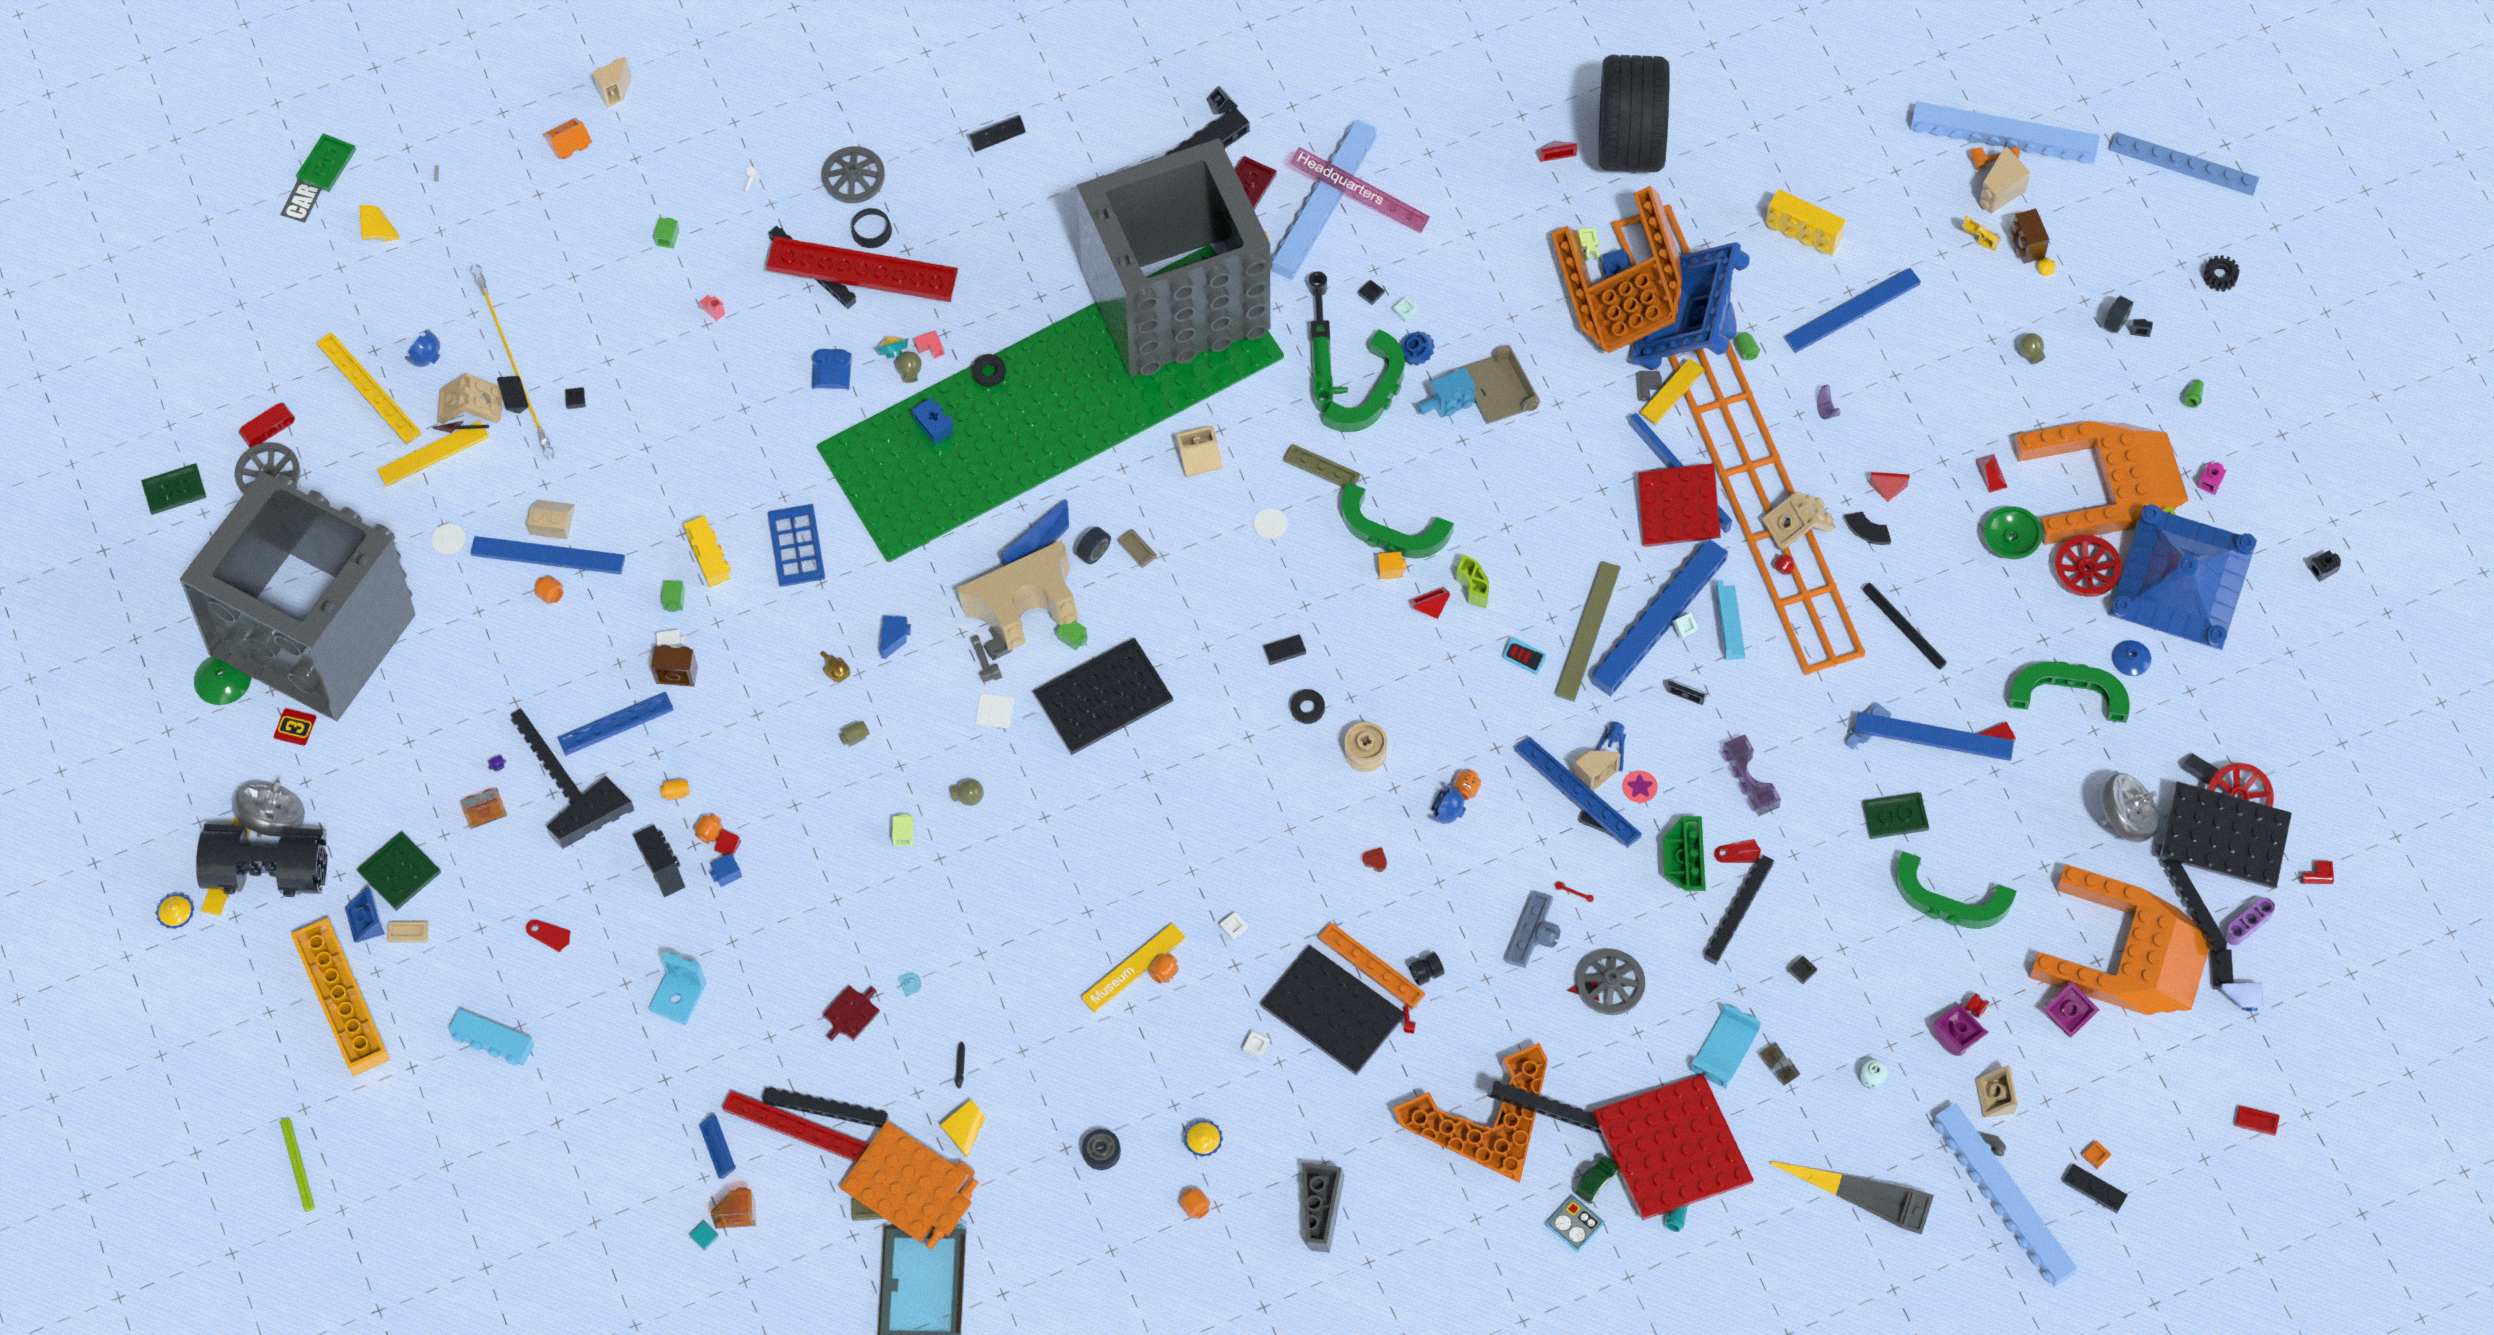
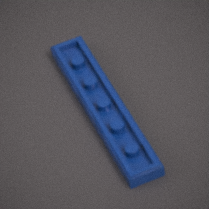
M664 692L557 738L565 756L674 711V708L667 693Z

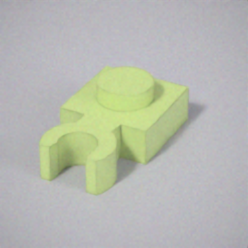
M1595 227L1578 229L1576 233L1581 249L1586 251L1584 253L1585 260L1588 261L1590 259V254H1593L1595 260L1600 257V253L1596 249L1599 246V240Z

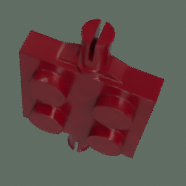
M849 985L823 1014V1017L833 1027L826 1035V1038L832 1042L840 1033L846 1035L854 1042L880 1013V1010L870 1001V998L877 990L870 986L862 994Z

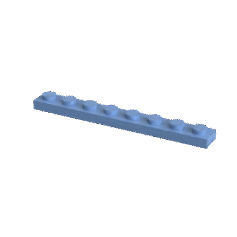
M2116 132L2110 151L2251 196L2254 195L2259 180L2257 176Z

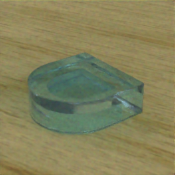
M907 973L898 977L906 997L920 990L921 979L917 974Z

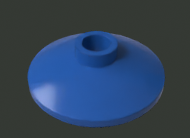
M2123 641L2115 647L2112 654L2115 668L2127 676H2139L2145 673L2151 665L2152 657L2149 649L2138 641ZM2130 653L2135 654L2136 657H2131Z

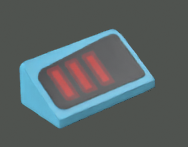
M1512 637L1502 658L1537 675L1546 661V654Z

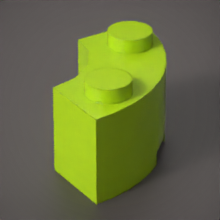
M1463 554L1457 568L1456 581L1462 583L1468 590V603L1487 608L1489 599L1488 577L1476 560Z

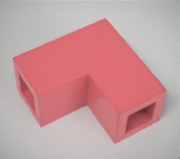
M707 295L700 301L701 308L714 320L718 321L725 315L723 302L716 296L712 298Z
M935 330L913 338L918 353L930 349L934 359L945 355L944 348Z

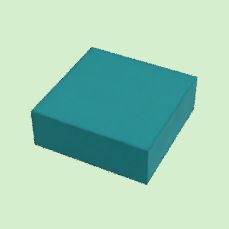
M704 1221L689 1235L704 1251L719 1237Z

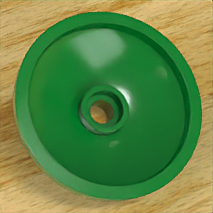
M2008 506L2000 508L1993 512L1985 523L1984 537L1987 545L1994 553L2006 559L2017 560L2026 558L2038 549L2042 541L2043 532L2039 520L2030 511L2021 507ZM2012 537V538H2014L2015 540H2014V541H2011V540H2009L2008 538Z
M210 656L197 668L194 675V688L198 696L205 702L213 705H226L237 701L247 692L252 677L244 674L232 665Z

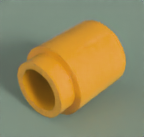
M682 778L664 781V786H660L662 798L666 797L667 801L685 798V796L690 795L688 780H683Z

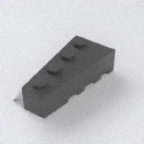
M1302 1162L1307 1244L1311 1251L1330 1253L1345 1176L1342 1167Z

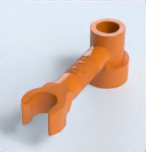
M1982 147L1974 148L1969 152L1976 170L1984 169L1987 166L1986 163L1997 161L2001 154L1986 155ZM2019 147L2011 148L2010 150L2019 158V154H2021Z

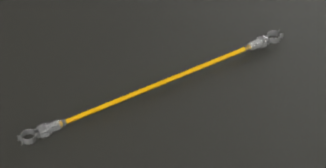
M476 262V267L481 269L479 275L472 273L473 265L471 264V274L475 277L474 280L480 292L485 296L516 376L520 377L489 299L482 268ZM522 382L529 410L537 427L539 445L543 449V456L549 461V457L544 455L545 448L553 450V459L554 449L550 446L549 438L539 425Z

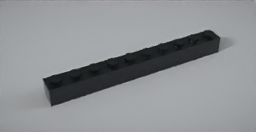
M775 226L768 232L769 239L772 241L774 236L793 239L778 226ZM815 279L847 309L856 303V295L850 292L845 285Z
M521 708L511 714V722L514 726L517 725L520 735H524L525 742L531 745L530 749L532 752H536L539 762H543L544 769L550 772L551 779L556 780V786L563 790V796L565 798L568 797V802L572 805L582 796V793Z
M2162 844L2156 847L2155 854L2157 858L2160 857ZM2160 858L2162 867L2167 870V875L2172 879L2174 887L2178 889L2180 898H2183L2186 908L2190 910L2192 918L2197 922V927L2202 930L2204 939H2207L2209 943V948L2214 953L2225 950L2228 943L2182 864Z
M1763 855L1762 858L1757 860L1756 868L1752 869L1751 877L1747 878L1745 882L1746 886L1741 888L1739 898H1736L1733 903L1734 907L1728 911L1729 916L1724 918L1722 928L1718 929L1716 939L1713 938L1710 943L1712 946L1710 949L1707 948L1704 954L1706 955V961L1714 965L1718 964L1773 867V859Z
M1499 1081L1489 1084L1487 1097L1602 1134L1593 1116V1112H1585L1581 1108H1573L1569 1104H1561L1557 1100L1552 1101L1547 1097H1540L1535 1093H1528L1523 1089H1516Z
M773 1087L765 1088L762 1098L764 1104L882 1128L889 1119L888 1113L883 1110L866 1109L859 1105L852 1106L845 1102L828 1101L821 1097L813 1098L811 1095L804 1096L797 1092L789 1093L787 1090L780 1091Z

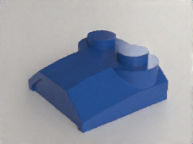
M819 349L813 354L812 389L850 390L852 353L843 349Z

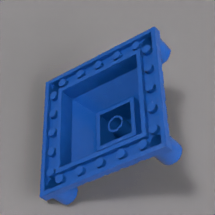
M1733 242L1679 256L1682 288L1676 322L1637 340L1631 358L1633 364H1642L1649 370H1655L1661 365L1662 357L1703 348L1709 349L1716 355H1721L1727 351L1729 340L1735 337L1737 331L1735 313L1732 302H1730L1733 270L1735 268L1741 271L1747 268L1750 262L1749 255L1740 249L1741 245L1739 243Z
M2144 505L2109 616L2223 650L2257 539L2249 533L2240 535L2161 511L2156 505Z

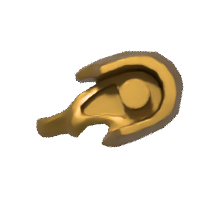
M825 651L820 652V655L826 660V667L822 669L831 680L841 682L850 676V668L842 658L839 657L837 659L833 655H828Z

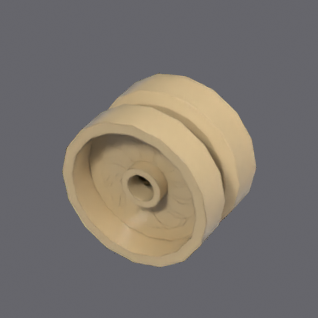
M1372 722L1357 723L1349 728L1344 741V755L1347 763L1353 769L1360 772H1371L1381 767L1387 758V736L1385 731L1379 725Z

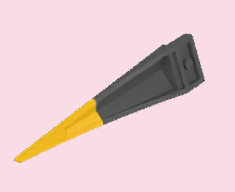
M1776 1161L1770 1162L1772 1165L1902 1229L1921 1235L1923 1233L1934 1194L1897 1184Z

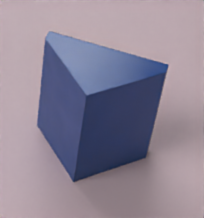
M366 888L345 907L353 940L356 943L385 934L374 896L370 888Z

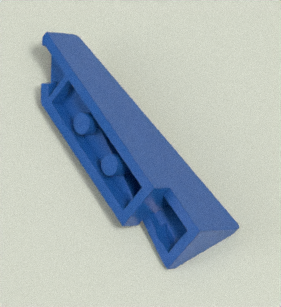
M1064 499L1001 554L1002 564L1006 566L1052 545L1069 529L1068 501Z

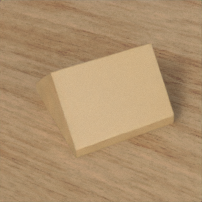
M2009 1065L1976 1079L1984 1117L2015 1114L2018 1100Z

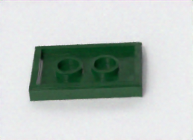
M197 463L141 480L151 515L207 498Z
M1921 792L1864 800L1862 802L1870 839L1929 831Z

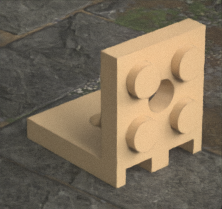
M468 373L461 375L439 389L437 422L444 424L466 411L497 424L501 421L502 395L499 386Z
M1796 491L1762 518L1777 545L1782 550H1785L1813 527L1827 532H1832L1836 529L1833 523L1834 518L1825 510L1823 500L1820 497ZM1790 518L1791 524L1788 528H1785L1784 521Z

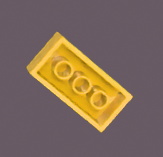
M1778 189L1768 205L1765 225L1769 226L1772 230L1784 233L1790 238H1795L1807 246H1812L1824 254L1833 256L1843 238L1846 220Z

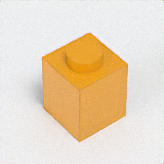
M1401 552L1378 554L1380 579L1403 578V570H1406V559H1402Z

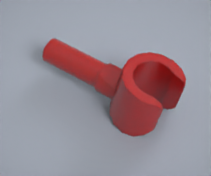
M1408 1006L1403 1007L1406 1013L1404 1032L1414 1034L1416 1022L1410 1021Z

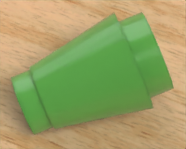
M2199 379L2193 380V383L2183 396L2186 406L2196 408L2202 403L2203 381Z

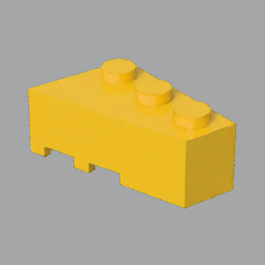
M704 515L684 523L688 542L708 587L710 588L730 580L729 572L732 571L728 561L724 562L722 557L725 556L721 545H717V536L714 529L711 530L706 516Z

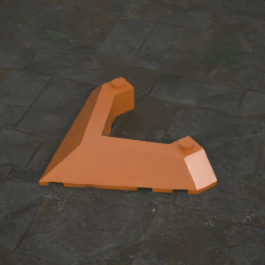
M1537 1043L1503 1058L1501 1066L1510 1082L1509 1085L1540 1096L1548 1059L1540 1043ZM1430 1092L1393 1108L1402 1128L1520 1183L1536 1112L1502 1102L1494 1127L1490 1128L1439 1110Z

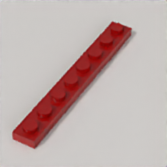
M730 1091L722 1108L724 1112L855 1163L858 1162L870 1145L733 1091Z

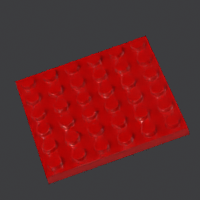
M1704 1074L1593 1111V1116L1642 1221L1752 1184L1754 1181Z

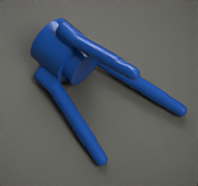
M1611 722L1609 728L1605 729L1604 735L1595 751H1600L1607 737L1609 740L1608 748H1611L1613 742L1620 740L1621 756L1619 771L1622 772L1624 742L1626 734H1624L1625 727L1619 722Z

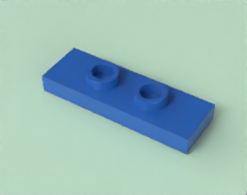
M710 1115L699 1127L719 1179H724L736 1167L717 1116Z

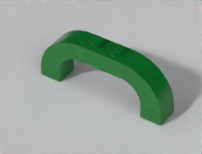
M1378 329L1370 342L1369 353L1383 359L1388 365V369L1368 401L1357 408H1346L1332 401L1323 415L1324 426L1340 432L1361 431L1373 425L1383 414L1384 410L1390 408L1391 399L1394 395L1397 396L1401 390L1405 371L1404 353L1394 337Z
M1348 482L1342 495V518L1344 524L1356 538L1366 542L1371 547H1379L1387 553L1401 552L1402 557L1425 558L1443 549L1454 532L1453 522L1437 516L1430 529L1418 536H1410L1368 520L1361 513L1360 508L1366 498L1365 488Z
M2041 662L2027 667L2015 679L2009 697V708L2028 710L2031 692L2038 686L2049 684L2093 690L2099 693L2107 703V721L2126 723L2130 709L2128 693L2124 685L2114 675L2099 668L2088 667L2085 664L2072 665L2067 662Z
M1902 851L1896 871V883L1902 898L1917 911L1927 914L1932 919L1939 918L1950 925H1959L1970 929H1983L1993 926L2005 918L2010 911L2017 891L1999 884L1993 898L1982 906L1967 905L1926 890L1921 886L1917 878L1921 857Z

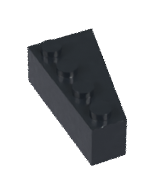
M604 776L547 825L546 828L549 836L563 849L584 838L586 834L592 831L596 832L602 828L601 826L611 821L614 822L620 819V816L635 810L632 801L607 776Z

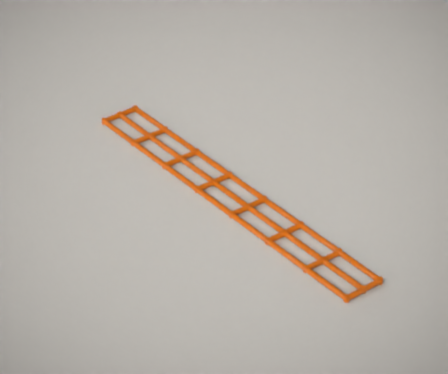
M1668 204L1664 207L1665 214L1669 219L1683 254H1690L1691 251L1674 215L1672 206ZM1640 213L1636 216L1612 222V229L1617 236L1621 248H1624L1630 255L1632 267L1637 264L1621 227L1640 222L1647 237ZM1730 341L1726 353L1743 393L1724 398L1704 350H1695L1717 401L1697 406L1690 388L1684 395L1746 537V542L1749 544L1773 600L1774 607L1779 614L1803 670V674L1807 676L1816 671L1836 667L1839 664L1854 659L1864 658L1866 651L1860 642L1837 589V584L1833 580L1812 529L1806 532L1805 535L1827 585L1807 591L1795 563V568L1791 573L1800 594L1780 599L1756 544V541L1771 537L1772 534L1769 529L1752 534L1728 477L1748 471L1766 515L1772 511V507L1756 473V468L1775 463L1789 497L1795 493V490ZM1674 354L1668 356L1676 373L1681 367ZM1747 399L1771 456L1751 461L1727 405ZM1717 408L1721 409L1743 459V465L1724 469L1701 413ZM1791 523L1784 524L1785 528H1788ZM1789 547L1782 550L1784 556L1789 555L1793 558ZM1829 592L1832 594L1856 650L1836 657L1811 600L1813 597ZM1804 601L1828 656V660L1808 665L1784 606Z

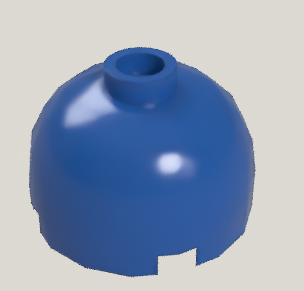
M428 329L424 331L426 335L423 337L420 335L408 351L410 356H405L408 362L418 367H425L430 363L435 364L441 356L438 354L440 341Z
M1446 783L1444 785L1447 787L1446 790H1440L1432 805L1431 810L1434 811V814L1429 816L1430 819L1442 824L1452 823L1458 817L1462 818L1466 807H1464V796L1461 791L1455 786Z

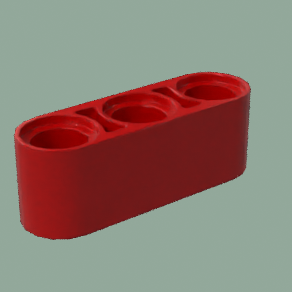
M278 403L243 425L239 429V435L248 447L251 448L267 441L290 426L295 421V416L285 403Z

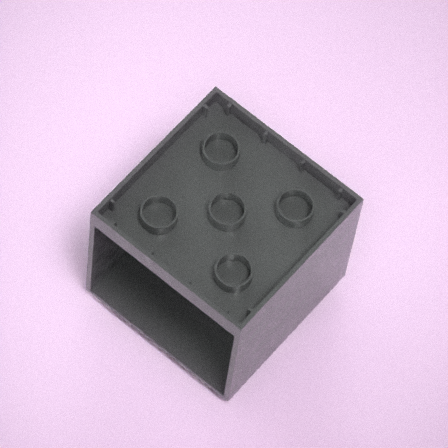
M1220 138L1076 185L1082 273L1129 376L1138 373L1151 375L1157 372L1162 365L1174 361L1180 364L1187 363L1194 359L1198 353L1210 349L1214 352L1223 351L1234 341L1243 338L1255 340L1271 329L1270 242ZM1222 240L1229 251L1150 278L1145 277L1140 268Z
M261 471L180 577V582L210 656L232 665L244 674L338 722L416 615L411 600L413 594L408 589L405 581L407 574L401 567L399 561L401 555L396 550L394 544L395 535L390 529L381 524H376L372 528L362 523L363 520L360 515L348 507H343L341 511H338L329 506L328 499L317 491L311 490L308 494L297 490L295 482L286 475L277 474L274 478ZM290 554L335 577L303 621H298L256 599Z

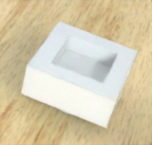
M1236 912L1220 923V927L1232 940H1235L1248 929V925Z
M1252 1031L1243 1047V1051L1262 1059L1270 1039Z

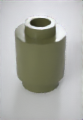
M857 721L841 729L839 737L843 745L847 744L851 747L866 739V736L870 735L864 721Z

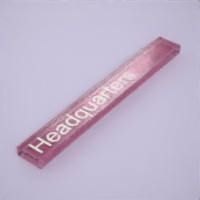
M1298 147L1290 162L1291 165L1419 233H1422L1430 218L1429 215L1301 147Z

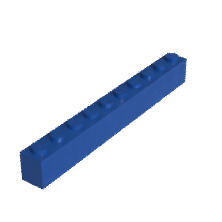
M1711 539L1705 544L1702 543L1697 549V554L1694 558L1691 556L1687 560L1686 567L1676 573L1674 581L1664 587L1663 594L1652 601L1651 608L1647 612L1644 611L1641 614L1636 626L1633 624L1627 632L1628 635L1617 642L1613 653L1609 652L1604 658V663L1601 667L1597 666L1594 669L1592 684L1611 697L1673 624L1672 620L1678 618L1727 561L1728 551Z

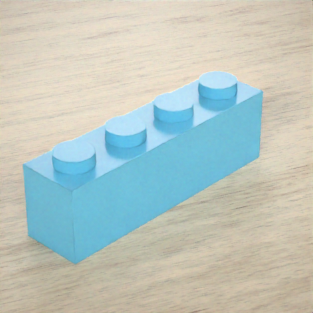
M462 1009L458 1010L448 1029L454 1041L458 1043L466 1042L478 1051L481 1049L488 1051V1054L495 1058L499 1056L505 1058L512 1065L520 1064L524 1066L534 1047L530 1037Z

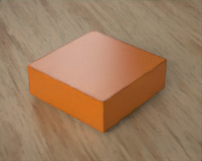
M2096 1140L2082 1154V1157L2098 1170L2112 1154Z

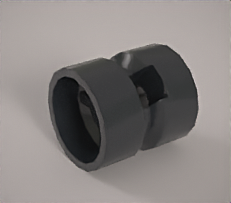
M1435 951L1424 955L1423 960L1415 959L1408 963L1410 973L1418 986L1430 982V978L1436 979L1445 974L1441 960Z

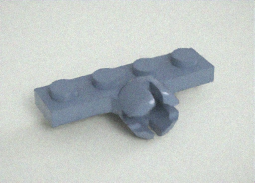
M1537 891L1533 892L1507 955L1506 962L1508 964L1526 968L1536 945L1550 948L1557 945L1558 942L1555 939L1559 940L1561 933L1559 925L1545 921L1554 900L1553 896Z

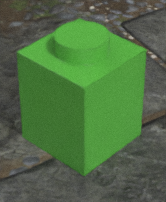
M659 217L654 234L656 246L674 249L680 230L677 220L669 217Z
M663 581L661 600L663 609L669 612L683 611L685 596L683 581Z
M1076 621L1060 625L1056 630L1057 639L1074 650L1084 646L1087 642V628Z

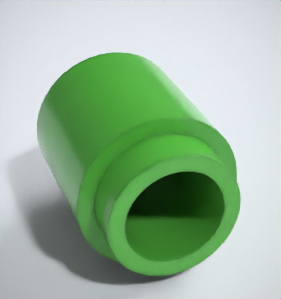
M1748 332L1738 334L1735 338V345L1745 360L1756 359L1760 353V348L1753 336Z

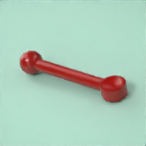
M1560 881L1555 883L1557 890L1563 889L1585 898L1588 902L1594 901L1593 895H1586L1564 886Z

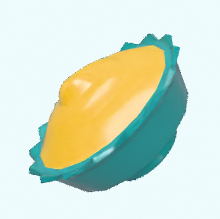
M888 336L874 349L880 355L887 354L888 359L897 357L902 354V349L908 347L909 338Z

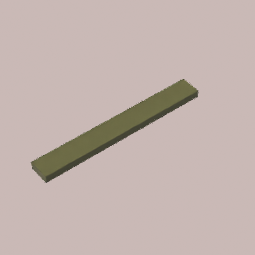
M1604 561L1601 563L1556 693L1557 697L1573 702L1576 700L1621 566Z

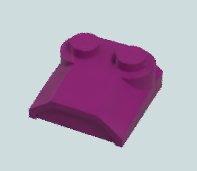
M2071 980L2063 984L2059 992L2043 1008L2045 1013L2070 1038L2100 1010Z
M1961 1003L1932 1024L1934 1036L1955 1056H1962L1967 1049L1988 1034V1031L1977 1022Z

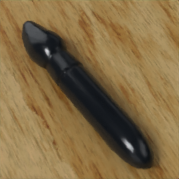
M963 1042L959 1043L957 1049L955 1085L958 1089L961 1088L964 1081L965 1044Z

